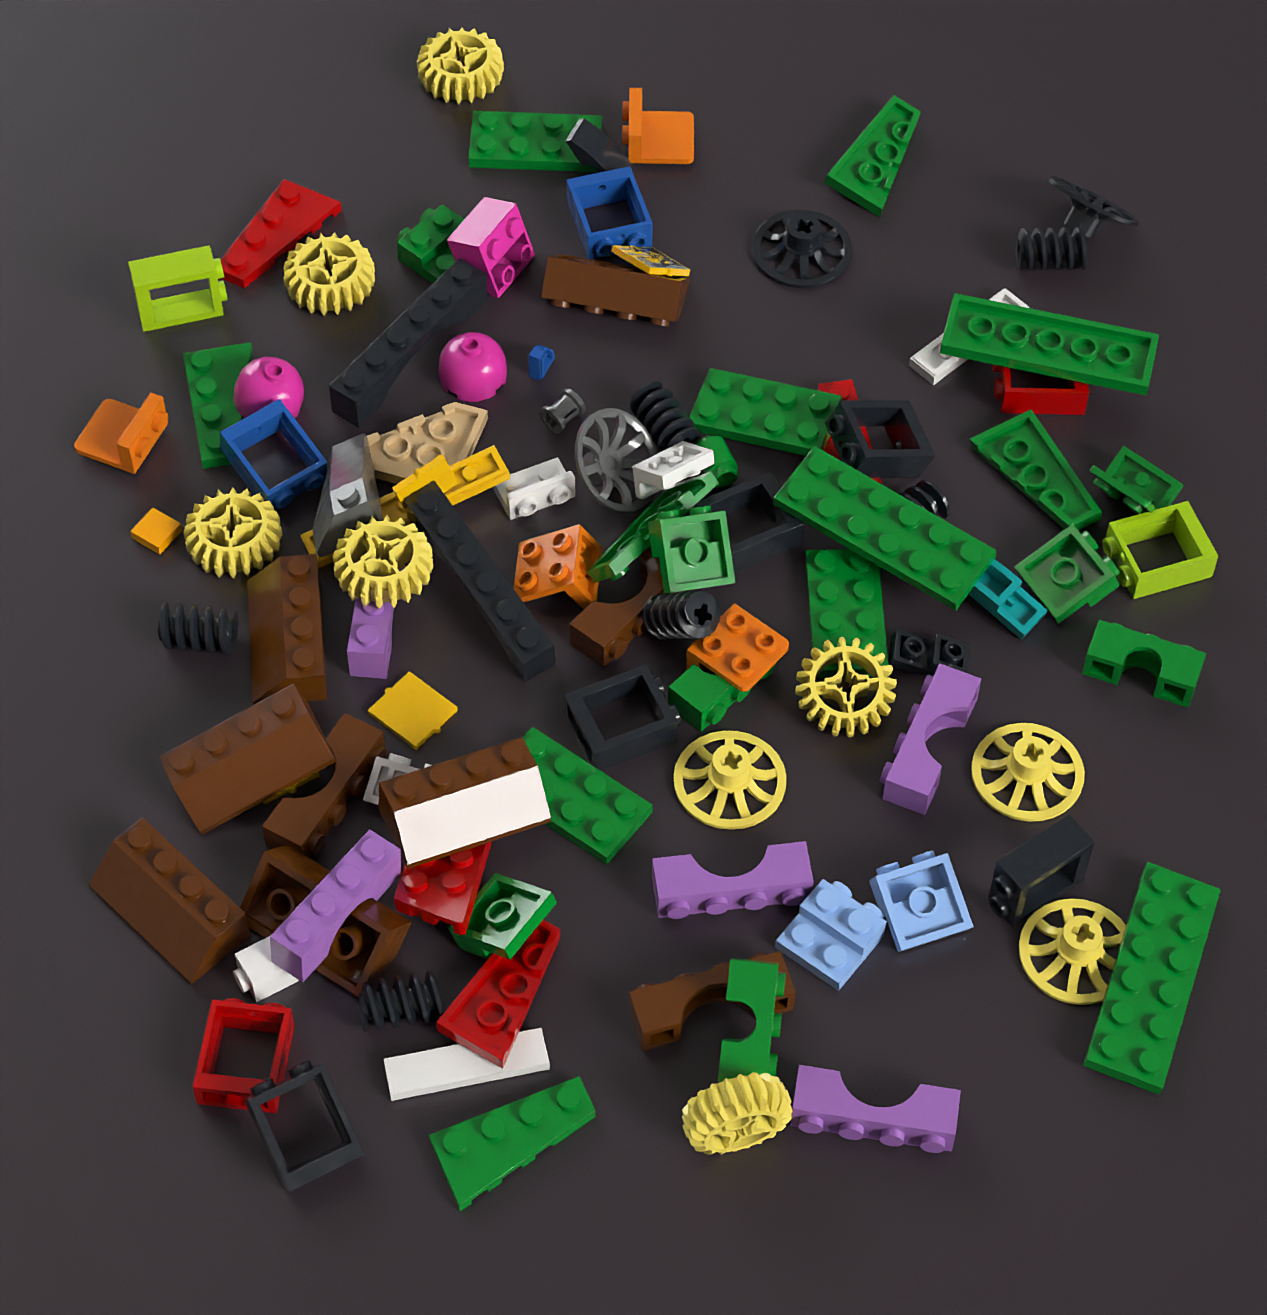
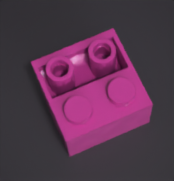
M484 197L447 239L455 262L461 258L486 273L487 292L495 298H499L535 256L517 204Z

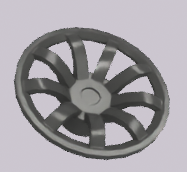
M615 408L598 410L584 420L577 432L575 441V461L580 479L594 500L611 511L628 513L643 508L653 495L645 499L639 498L637 501L632 502L630 490L624 482L635 486L634 476L632 473L627 472V470L633 469L632 466L646 459H626L625 456L643 442L649 458L656 455L657 450L646 428L628 412ZM602 418H616V428L610 440L608 427ZM593 423L599 430V443L585 436ZM627 423L638 434L619 448L618 445L623 438ZM583 446L591 450L584 457L582 456ZM593 485H603L601 491L598 492ZM613 486L620 492L622 504L608 500Z

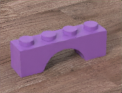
M361 597L356 599L347 648L350 676L387 679L392 649L394 607L390 602L383 603L379 610L373 601L364 607Z
M940 663L934 676H926L920 692V696L924 698L920 705L914 703L907 720V724L911 726L907 734L903 732L899 734L893 751L897 756L893 763L887 761L882 771L880 783L885 784L883 800L923 815L926 814L938 788L942 766L930 755L925 742L934 733L942 729L966 726L978 699L981 678Z
M369 829L270 936L271 962L296 979L304 982L327 957L332 941L348 915L366 899L373 898L377 901L401 875V849Z
M806 841L768 845L765 856L760 864L752 871L736 877H722L709 873L695 861L691 854L652 858V882L658 918L681 919L689 914L706 912L717 915L732 909L746 908L748 910H759L767 905L776 904L795 906L802 904L813 891L814 881Z
M799 1065L790 1126L799 1127L800 1130L812 1134L822 1131L837 1133L849 1140L869 1138L880 1140L881 1143L888 1146L906 1144L919 1146L924 1151L931 1153L952 1152L956 1136L961 1090L920 1084L915 1093L903 1103L892 1107H874L857 1100L851 1095L842 1081L840 1071Z

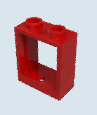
M992 364L993 372H999V378H995L994 398L1000 399L1001 413L1022 414L1032 409L1034 414H1085L1089 396L1087 383L1068 380V389L1011 388L1010 368Z
M227 998L224 1001L212 999L193 1082L196 1102L199 1105L248 1110L243 1099L252 1095L251 1087L265 1080L214 1074L224 1028L278 1034L270 1078H273L276 1084L284 1080L295 1028L292 1010L272 1002L257 1005L248 1004L236 998ZM280 1096L261 1104L263 1112L277 1114Z

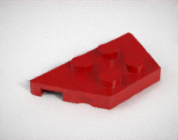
M492 841L409 869L404 865L394 896L396 911L409 916H418L423 921L436 925L439 920L453 926L454 933L466 935Z

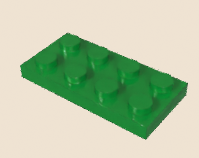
M473 111L469 168L597 172L592 164L582 166L565 141L578 120L582 118L602 131L603 115Z
M710 368L689 418L694 422V427H697L704 434L807 456L814 446L823 451L825 450L830 434L824 422L840 400H842V396Z
M850 549L806 550L805 567L812 649L816 647L824 652L823 645L827 640L836 648L840 637L845 638L846 646H852L854 638H858L860 640V649L864 650L866 645L872 643L874 648L871 655L874 657L878 653H884L885 660L880 666L888 665L879 566ZM838 663L823 669L817 678L835 676L838 670ZM851 663L852 669L856 673L871 677L864 668Z
M531 727L523 736V739L539 769L551 816L550 822L545 825L607 865L652 814L653 805L539 730Z

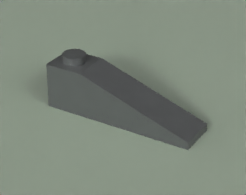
M365 433L332 446L313 526L316 553L319 558L337 550L338 539L345 538L346 528L356 530L358 521L365 525L369 524L372 516L376 521H383L368 438Z

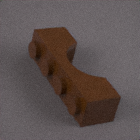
M651 545L640 554V577L645 586L638 595L628 601L615 604L592 601L570 623V645L603 668L613 658H620L627 649L628 643L636 635L641 636L646 632L642 620L644 605L651 596L664 594L659 557H652Z
M344 713L326 738L336 759V762L331 764L335 769L332 779L321 791L304 798L283 797L262 826L265 845L274 849L288 844L309 858L312 854L317 855L324 846L329 830L333 825L337 826L343 820L347 805L351 799L358 797L364 790L376 756L385 759L387 749L385 748L383 731Z
M781 951L771 954L760 952L751 956L748 960L779 963L778 972L786 973L784 997H775L774 1012L784 1013L794 1010L796 990ZM729 962L717 964L710 970L697 974L691 972L682 973L671 981L659 984L645 983L638 986L634 991L629 992V1013L642 1051L681 1041V1032L687 1017L695 1009L707 1003H733L744 1008L756 1019L754 1011L747 1004L726 1000Z

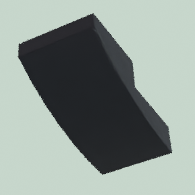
M584 118L578 120L565 141L582 166L592 164L598 173L632 166L620 148L606 134Z
M897 629L891 635L888 665H892L893 668L902 671L934 676L940 663L967 673L970 643L936 633L929 640Z

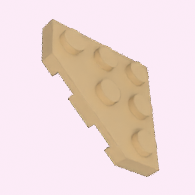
M453 402L442 406L441 412L426 418L422 414L397 424V429L379 435L376 432L368 435L375 478L398 484L413 474L417 468L423 467L440 454L445 457L449 466L471 456L488 420V410Z

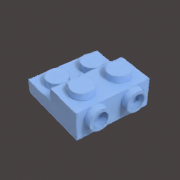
M929 851L912 857L913 864L902 868L899 867L898 862L876 869L877 876L869 880L878 908L887 919L898 952L973 928L948 853L936 857L934 851Z
M822 879L800 905L799 914L776 939L775 948L839 991L884 937L887 921L883 919L882 911L874 904L866 902L864 905H861L852 899L851 891L843 883L834 881L830 884Z

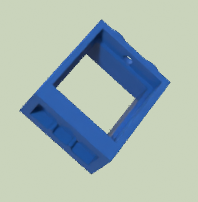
M630 166L566 179L567 204L587 258L595 259L614 255L611 252L613 245L652 246L653 223ZM626 200L635 224L591 232L583 209Z
M280 399L220 432V450L251 492L254 495L260 493L264 501H270L274 508L286 507L294 500L295 496L306 490L313 491L317 489L325 480L328 462ZM280 430L307 468L269 490L241 452Z

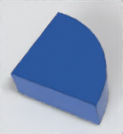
M537 345L528 355L529 377L538 381L543 379L555 359L552 349L543 345Z

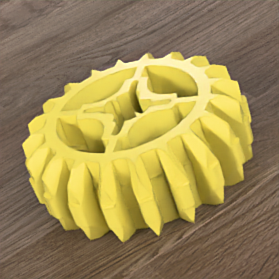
M461 27L460 31H453L449 28L446 34L437 31L435 38H427L426 45L421 46L417 59L418 77L426 92L433 93L434 99L443 96L446 103L453 99L457 101L458 105L461 100H468L472 104L475 97L484 100L486 93H494L495 86L500 85L502 72L504 71L502 52L497 47L495 39H489L487 33L478 35L475 28L470 32L465 31L463 27Z
M335 232L331 237H324L320 233L318 239L314 240L307 237L306 244L297 243L295 251H289L288 261H285L283 268L284 285L287 287L291 300H296L299 308L307 306L310 313L318 309L322 312L323 316H325L327 311H334L338 315L340 309L343 308L351 312L353 303L362 305L364 297L370 296L371 287L374 286L375 282L374 262L370 257L368 249L362 248L359 240L351 242L348 234L340 239Z
M233 487L229 494H223L218 489L215 498L205 495L204 505L194 503L193 513L187 514V525L184 529L185 544L195 564H202V568L206 573L214 569L220 578L225 572H229L234 579L237 572L243 571L249 576L251 568L254 567L262 570L263 561L272 562L273 552L279 551L282 527L280 526L279 514H277V511H274L270 501H264L260 493L251 497V493L247 488L241 494H238Z
M386 515L383 521H376L372 516L369 524L365 525L358 521L356 530L346 528L345 538L338 539L337 550L333 554L334 575L339 581L342 592L348 591L352 601L361 597L364 607L373 601L379 610L385 602H390L395 608L397 600L402 599L409 603L411 593L420 595L422 585H428L430 573H432L433 569L432 548L427 543L424 532H418L414 523L405 526L402 517L396 522H391L388 515Z
M840 637L836 648L827 640L823 645L824 652L814 647L811 650L812 659L804 658L801 666L805 671L797 672L796 680L802 684L796 686L795 694L804 697L799 701V708H812L807 713L806 719L810 722L819 717L818 729L820 731H823L827 724L832 725L833 736H838L840 728H846L847 737H853L855 726L858 727L862 734L868 733V722L878 727L881 724L879 714L888 716L891 708L886 703H893L895 701L896 694L890 690L896 687L897 682L896 679L888 677L893 672L892 665L880 666L885 660L884 653H878L873 657L871 655L874 648L872 643L866 645L865 649L862 650L859 648L860 640L858 638H854L852 646H846L845 638ZM838 663V670L835 676L825 678L824 682H815L823 669ZM851 663L864 668L872 678H869L868 675L856 673L852 669ZM843 674H845V682L850 683L849 687L852 686L848 701L846 692L842 691L843 687L840 688ZM868 692H876L874 700L867 707L854 712V703L858 697L867 696ZM819 696H823V699L836 701L840 706L841 712L827 706Z
M753 1072L748 1076L739 1074L736 1078H725L723 1082L718 1084L712 1083L710 1088L700 1090L696 1097L690 1098L687 1101L688 1104L682 1109V1119L684 1122L682 1126L686 1138H689L690 1144L694 1146L695 1151L704 1152V1154L708 1155L718 1152L722 1155L726 1152L750 1148V1146L755 1144H762V1141L767 1138H774L776 1132L782 1131L792 1119L791 1113L793 1111L790 1105L792 1102L788 1090H785L779 1077L771 1076L768 1073L758 1075V1073Z

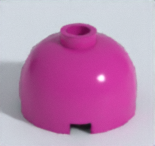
M467 332L455 336L445 345L440 353L439 381L447 393L449 390L457 394V399L462 401L479 402L496 395V389L501 385L504 386L507 379V362L501 346L490 336L479 332Z
M265 356L251 361L242 368L234 386L233 400L238 412L244 418L278 399L283 402L294 418L298 416L304 399L303 380L294 366L286 360Z

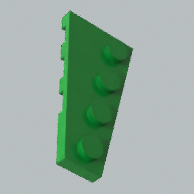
M712 472L675 484L674 487L664 490L587 570L593 581L596 583L608 578L611 581H615L622 577L629 570L628 565L651 545L647 522L657 520V513L678 510L679 517H682L719 483Z
M580 1076L430 1134V1144L459 1211L461 1212L471 1205V1200L487 1190L489 1192L501 1184L502 1179L521 1166L523 1168L535 1160V1156L548 1146H555L595 1118V1108Z

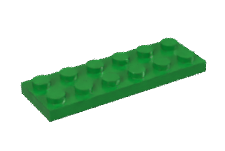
M954 293L940 354L1147 396L1159 334Z
M816 446L811 449L774 496L775 506L955 611L996 558V550Z
M1146 863L1085 1056L1084 1067L1157 1095L1160 1094L1165 1084L1221 889L1153 863Z

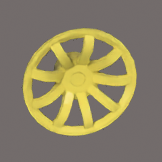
M1033 723L1009 724L988 734L979 743L974 752L971 765L972 780L981 798L995 811L1015 820L1027 822L1044 821L1059 816L1074 805L1080 796L1084 784L1085 771L1077 749L1059 732ZM1022 731V738L1016 742L1014 747L1007 744L1002 738L1004 735ZM1032 732L1045 735L1053 739V741L1048 745L1043 739L1032 736ZM994 743L998 750L1007 755V757L1000 760H990L984 758L983 755L986 749ZM1062 746L1071 757L1073 763H1055L1051 756ZM981 768L991 771L1007 769L994 782L984 784ZM1052 773L1061 775L1075 773V782L1072 790L1062 786ZM1015 780L1017 784L1008 806L992 795ZM1042 782L1056 795L1064 798V800L1058 805L1049 808L1044 798ZM1027 785H1031L1038 811L1017 810Z
M718 731L696 739L680 754L673 775L674 790L683 808L696 820L719 829H744L757 825L777 810L786 791L785 767L777 752L762 739L739 731ZM724 739V745L719 747L714 754L709 753L703 746L710 742ZM734 739L755 745V747L748 753L743 747L734 744ZM694 752L704 762L709 764L703 769L685 768L688 759ZM765 753L771 759L775 768L761 770L756 769L751 764L756 762ZM683 778L690 780L709 778L696 792L686 794ZM753 779L763 781L777 779L775 794L770 795L756 785ZM716 788L718 790L717 798L711 814L708 815L694 804L703 800ZM744 789L758 801L766 804L761 811L754 815H751L747 808ZM728 793H733L741 819L720 818Z
M1071 898L1048 903L1031 915L1021 931L1019 958L1029 980L1039 990L1056 1000L1075 1005H1091L1102 1002L1107 984L1102 979L1098 970L1097 960L1110 970L1113 969L1115 959L1109 956L1103 948L1119 946L1126 925L1110 909L1088 900ZM1072 908H1083L1095 913L1092 918L1088 916L1074 917ZM1061 909L1065 925L1063 928H1056L1049 925L1042 918L1051 912ZM1104 917L1114 924L1120 932L1119 934L1103 937L1100 924ZM1034 927L1044 935L1056 939L1043 945L1029 944L1030 935ZM1057 952L1058 956L1045 970L1038 973L1032 964L1030 956H1045ZM1068 963L1071 964L1067 991L1065 992L1055 988L1047 981L1054 977ZM1081 967H1086L1091 982L1098 992L1077 994Z

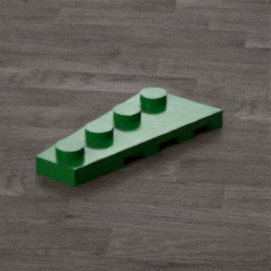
M893 95L827 174L824 183L880 217L921 111Z
M251 342L183 353L203 469L231 465L220 450V432L243 419V416L234 405V386L242 368L252 360L253 350Z
M1032 409L969 439L970 447L1063 529L1073 524L1077 530H1080L1102 519V511Z

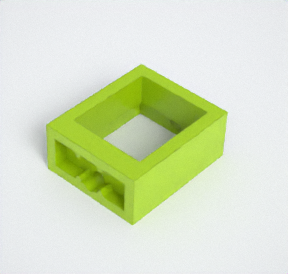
M210 245L128 262L143 332L224 315L222 301H227L228 298L224 281H218V279L224 278L221 260L220 258L213 259ZM208 278L209 289L151 300L149 290Z
M1188 501L1156 509L1152 513L1145 512L1110 522L1106 537L1103 539L1104 553L1113 560L1120 572L1118 574L1120 584L1123 587H1127L1133 599L1210 578L1213 576L1218 559L1217 552ZM1173 532L1188 560L1141 573L1127 545Z

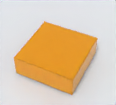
M152 508L130 532L133 540L160 555L182 532V526L178 521Z

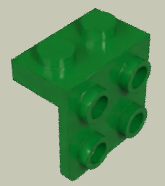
M1124 445L1105 472L1095 465L1089 470L1096 477L1093 483L1101 491L1116 501L1121 496L1124 497L1122 502L1137 515L1145 512L1152 513L1156 509L1170 506L1184 486L1181 482Z

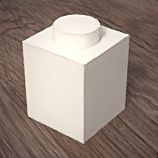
M270 936L235 953L238 969L233 971L234 977L242 992L249 990L256 1003L299 981L271 962Z

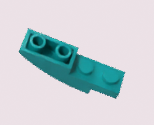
M994 559L969 595L1022 640L1045 616L1048 610L1020 587L1023 582L1021 579Z

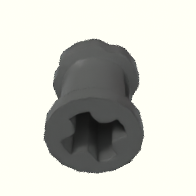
M565 388L560 393V398L550 406L545 405L539 412V415L544 425L550 431L560 434L564 431L565 424L575 416L580 417L585 413L586 407L576 392Z

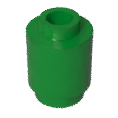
M705 436L701 438L696 445L713 450L714 464L701 470V473L712 472L719 482L714 487L716 489L730 486L738 478V465L724 439L720 436Z

